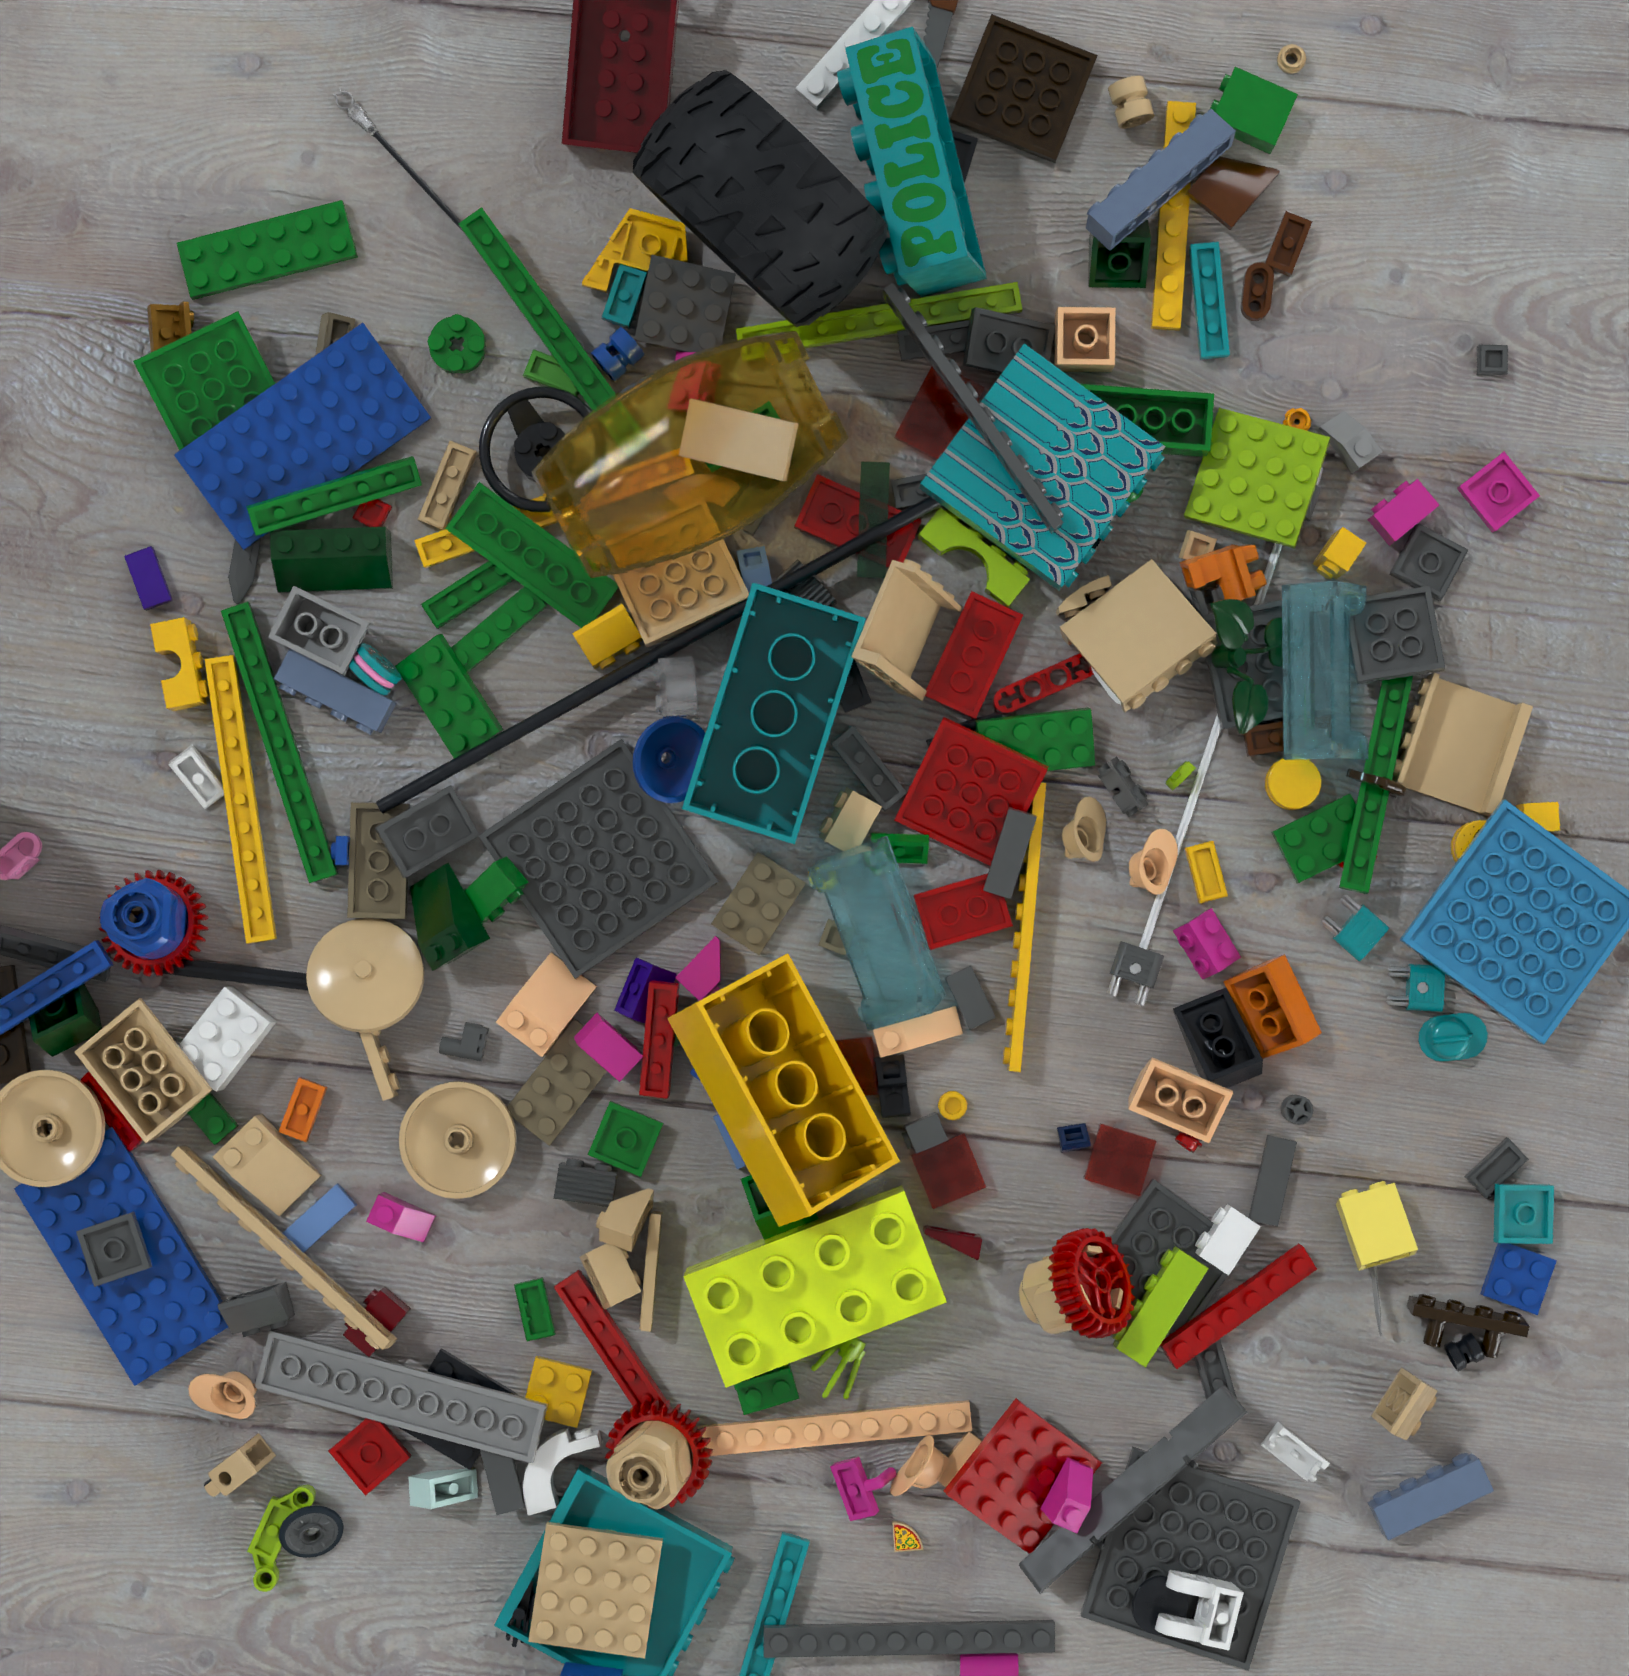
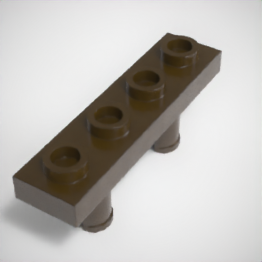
M1419 1294L1418 1297L1409 1296L1407 1308L1413 1316L1428 1318L1423 1339L1424 1344L1428 1346H1441L1446 1323L1485 1329L1481 1350L1484 1356L1489 1358H1498L1503 1334L1528 1336L1530 1326L1520 1313L1506 1310L1503 1314L1493 1312V1309L1487 1306L1476 1305L1475 1308L1465 1306L1460 1301L1451 1299L1447 1300L1446 1303L1436 1301L1435 1297L1426 1294Z

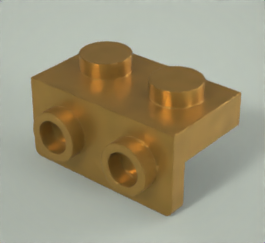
M183 301L179 305L150 304L147 307L151 352L191 334V328L194 325V313L189 308V302Z

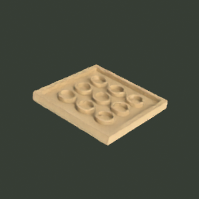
M704 498L600 546L647 648L748 599L749 592Z
M547 1522L528 1642L645 1659L663 1538Z

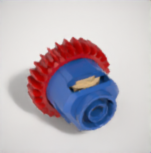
M146 870L145 879L139 873H134L135 882L124 878L126 886L119 887L115 885L116 892L113 895L108 894V899L104 900L99 916L101 927L99 930L107 933L108 936L102 938L101 941L105 944H112L106 949L107 953L114 954L117 952L113 960L117 963L124 960L122 968L126 970L133 966V973L140 974L143 969V974L150 977L153 969L157 976H163V968H165L166 972L172 974L174 973V964L181 969L184 968L183 958L193 961L192 956L189 954L191 950L201 951L195 945L197 941H206L205 938L199 935L200 931L209 930L208 927L201 924V921L209 918L208 915L199 912L205 909L206 905L204 903H196L202 896L196 892L191 894L195 888L192 884L184 886L186 880L182 877H178L175 881L176 875L168 872L165 877L163 871L157 870L154 878L153 873L150 870Z

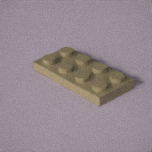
M351 802L347 918L407 919L408 877L403 878L375 827L409 809L410 804H400L382 814L376 803Z
M577 1019L572 1021L507 1106L512 1118L549 1146L607 1072L581 1049L574 1040V1036L584 1027Z

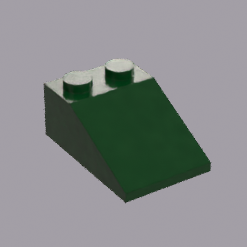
M449 862L410 887L418 945L432 971L456 961L490 939Z

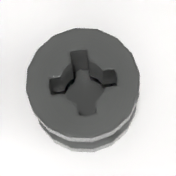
M1296 1094L1289 1095L1281 1104V1114L1288 1122L1298 1125L1305 1124L1313 1115V1105L1306 1097Z

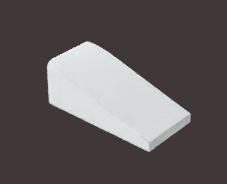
M193 745L169 762L168 765L204 809H207L224 796L223 784Z

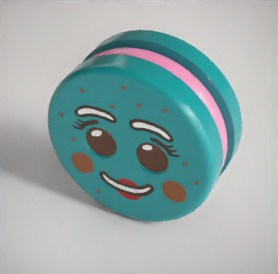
M366 643L360 644L349 664V668L360 680L372 690L384 696L402 678L398 670L386 657Z

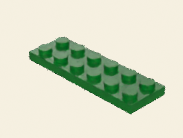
M342 200L176 243L189 295L192 300L358 258L346 208Z
M480 482L445 528L580 628L597 618L619 588L614 580Z

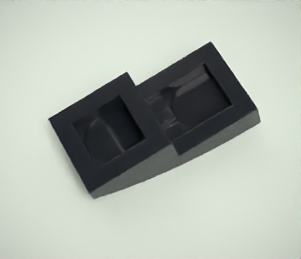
M904 1054L882 1058L875 1057L882 1119L911 1115Z

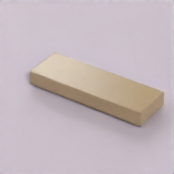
M449 441L417 519L418 521L437 529L445 530L474 463L477 451Z

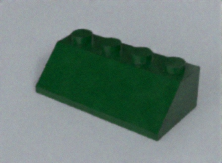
M386 527L281 530L270 532L271 563L278 593H290L293 586L306 592L393 589L391 531Z

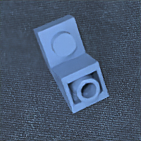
M765 546L736 551L740 574L748 592H750L753 582L763 586L772 583Z

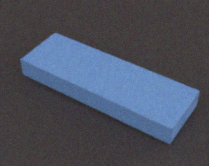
M336 1184L289 1226L283 1234L302 1252H306L357 1204L339 1184Z

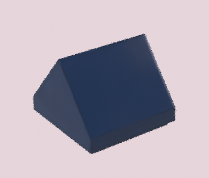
M1086 1123L1057 1127L1061 1153L1091 1147Z

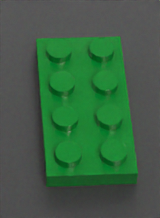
M443 634L436 635L395 665L453 758L504 731Z
M1089 707L975 720L977 733L1049 766L1047 771L1095 766L1092 712Z

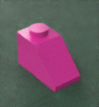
M717 936L675 977L699 1001L720 990L717 985L721 981V940Z
M382 1192L377 1196L366 1222L392 1234L424 1242L436 1215L386 1192Z
M1067 1457L1040 1508L1053 1524L1078 1533L1091 1508L1093 1469Z

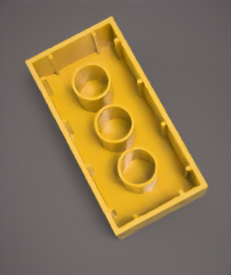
M788 953L667 1018L779 1227L815 1214L900 1162Z

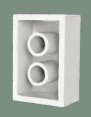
M227 986L221 990L178 1046L210 1087L216 1092L226 1088L277 1021L233 986Z

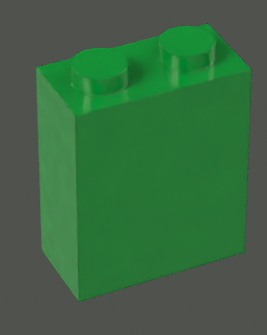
M1235 67L1231 76L1225 74L1218 89L1223 92L1220 101L1214 99L1210 109L1236 130L1234 139L1271 154L1298 94Z

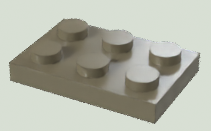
M757 852L711 925L757 955H760L806 883Z

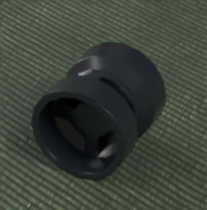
M1472 1333L1462 1336V1339L1458 1342L1451 1341L1444 1345L1450 1362L1458 1372L1465 1369L1468 1363L1472 1361L1477 1363L1484 1359L1481 1347Z

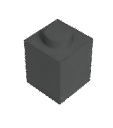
M936 1112L904 1125L906 1132L902 1133L905 1144L908 1150L914 1148L916 1154L948 1141Z

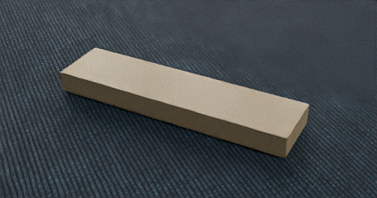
M652 1211L650 1213L639 1329L649 1332L653 1328L663 1214L660 1211Z

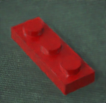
M87 1072L81 1080L97 1096L103 1109L105 1122L110 1128L113 1127L127 1150L131 1152L143 1140L92 1074Z

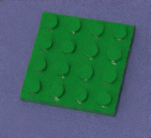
M239 311L133 361L179 450L275 384Z

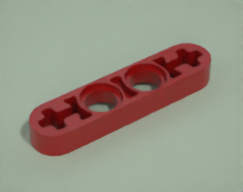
M1079 653L1001 688L993 697V706L996 711L1002 714H1009L1093 676L1094 673L1090 666L1088 668L1089 673H1085L1084 670L1074 673L1077 679L1072 680L1071 671L1066 664L1070 663L1072 669L1080 664L1079 659L1081 658L1087 662ZM1057 669L1064 671L1066 681L1063 685H1055L1051 682L1050 674L1052 671ZM1035 681L1040 686L1039 695L1036 697L1026 695L1024 685L1027 682ZM1018 686L1019 694L1025 702L1020 704L1019 698L1010 703L1011 708L1007 709L1005 705L1000 706L998 701L1002 699L1001 694L1005 693L1007 697H1010L1017 693L1013 688Z

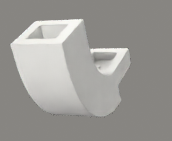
M565 1427L548 1436L539 1445L534 1462L528 1463L523 1480V1498L528 1516L557 1507L559 1499L553 1478L555 1466L563 1458L571 1454L599 1447L602 1443L600 1430L592 1432L591 1428H585L574 1433L575 1437L571 1438L569 1427Z

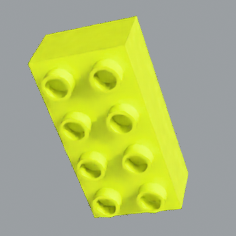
M902 1185L822 1215L815 1221L766 1240H757L687 1267L683 1276L725 1388L947 1303Z

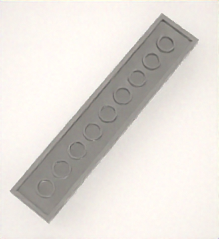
M276 1330L269 1331L254 1387L528 1463L534 1462L548 1404L384 1359L368 1357L365 1354Z

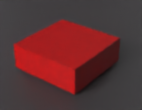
M379 499L359 504L352 518L367 527H382L392 506Z

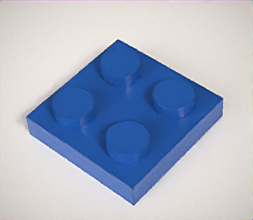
M1498 1243L1480 1294L1538 1315L1557 1260L1510 1243Z

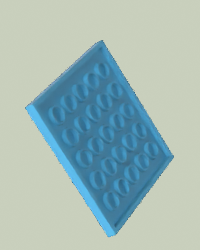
M1504 799L1499 803L1405 931L1400 941L1539 1044L1544 1045L1629 929V890Z

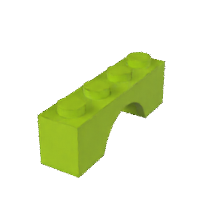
M940 507L921 530L918 539L939 556L953 550H964L977 556L983 563L987 573V584L984 592L999 604L1009 607L1030 581V578L1026 576L1028 571L1016 562L1012 565L1004 558L1006 554L994 544L991 547L982 541L983 535L971 526L967 529L959 522L961 520L948 509L945 511Z

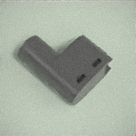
M465 1022L462 1039L442 1037L439 1053L482 1062L489 1028L483 1027L480 1024Z

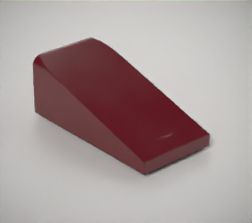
M929 1225L924 1226V1234L971 1258L979 1260L982 1245L980 1234Z

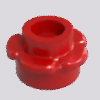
M1178 1130L1179 1134L1176 1136L1175 1141L1192 1153L1195 1152L1197 1147H1202L1198 1138Z

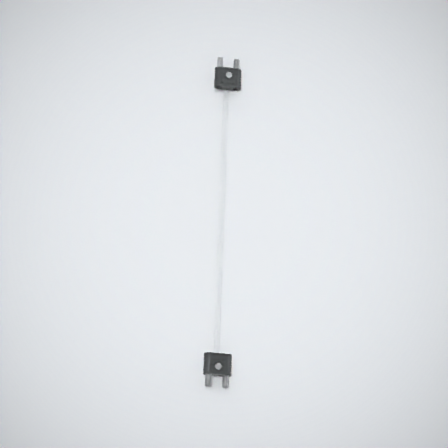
M1321 468L1304 521L1311 520L1321 487L1318 485L1324 470L1323 468ZM1274 543L1264 573L1267 585L1259 589L1254 605L1263 604L1282 548L1280 544ZM1218 713L1175 838L1178 855L1221 730ZM1167 888L1162 894L1156 895L1139 947L1120 941L1110 974L1113 976L1107 994L1111 995L1117 977L1118 980L1112 996H1117L1122 978L1140 984L1135 999L1137 1005L1143 988L1146 986L1140 1006H1144L1149 989H1154L1164 955L1147 950Z

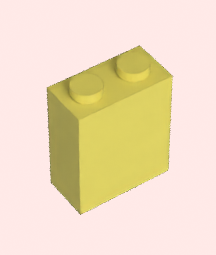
M1385 1181L1370 1185V1190L1360 1193L1358 1189L1346 1191L1341 1194L1342 1198H1339L1336 1203L1358 1271L1415 1255L1418 1250L1395 1183L1386 1185Z

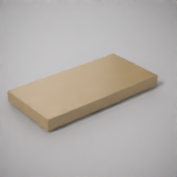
M690 398L679 456L780 481H787L798 423Z

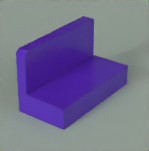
M636 957L614 1011L633 1020L645 1023L649 982L655 980L674 983L677 974Z

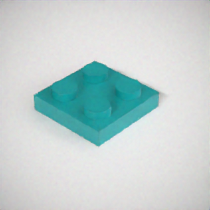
M1495 1184L1494 1242L1553 1244L1554 1185Z

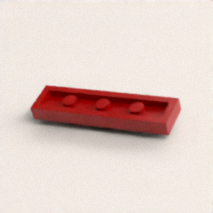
M655 980L649 982L639 1095L668 1099L670 1096L675 1032L667 1018L677 1013L679 983Z

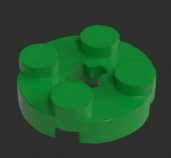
M459 314L439 321L432 329L427 341L430 355L439 368L449 373L464 374L473 371L482 363L486 353V339L479 325L472 319ZM462 338L465 340L462 343L464 347L462 351L458 349L450 350L453 339L459 340Z

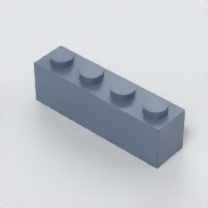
M290 648L274 677L275 680L281 683L279 688L293 696L298 691L307 696L305 702L319 709L322 704L332 708L331 715L346 722L348 717L357 721L356 728L370 735L373 730L382 733L397 704Z
M1468 1453L1459 1454L1452 1459V1463L1444 1467L1441 1465L1434 1466L1425 1472L1426 1475L1418 1479L1412 1477L1402 1481L1397 1489L1392 1491L1383 1490L1373 1496V1500L1367 1503L1382 1535L1389 1541L1493 1492L1494 1489L1479 1458L1472 1453L1469 1455Z

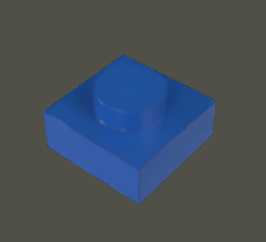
M336 836V842L331 844V859L335 860V865L349 866V836Z

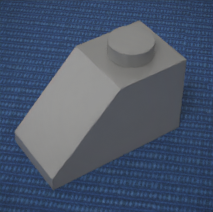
M1342 411L1320 427L1322 433L1330 437V444L1351 474L1382 453V450L1368 430L1345 411Z

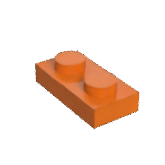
M299 1077L278 1132L307 1142L328 1087Z

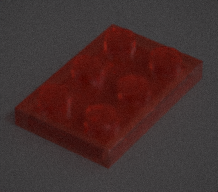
M932 366L894 439L937 461L969 417ZM960 374L959 376L965 384L970 383L979 396L976 400L979 401L985 387Z

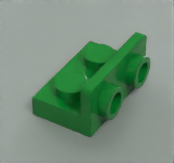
M790 1363L734 1385L743 1415L799 1399Z

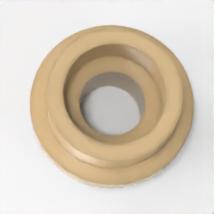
M1294 44L1284 46L1277 56L1279 68L1288 74L1299 72L1306 62L1304 50ZM1286 57H1294L1296 63H1288Z

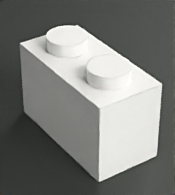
M1227 1204L1224 1209L1220 1207L1211 1220L1214 1224L1208 1233L1204 1231L1197 1240L1195 1246L1198 1249L1195 1253L1229 1275L1261 1226Z

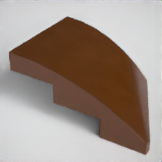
M1220 156L1197 179L1186 195L1231 230L1277 177L1280 171Z

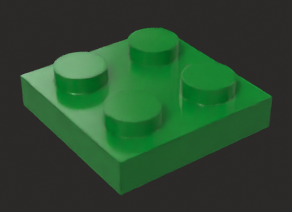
M610 1101L588 1155L641 1177L664 1123Z

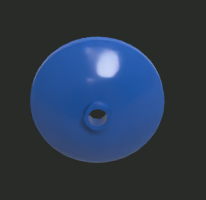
M675 716L659 719L645 729L634 749L633 771L637 783L648 796L665 803H678L685 800L705 736L704 730L689 719ZM663 753H666V759L662 762L661 757Z

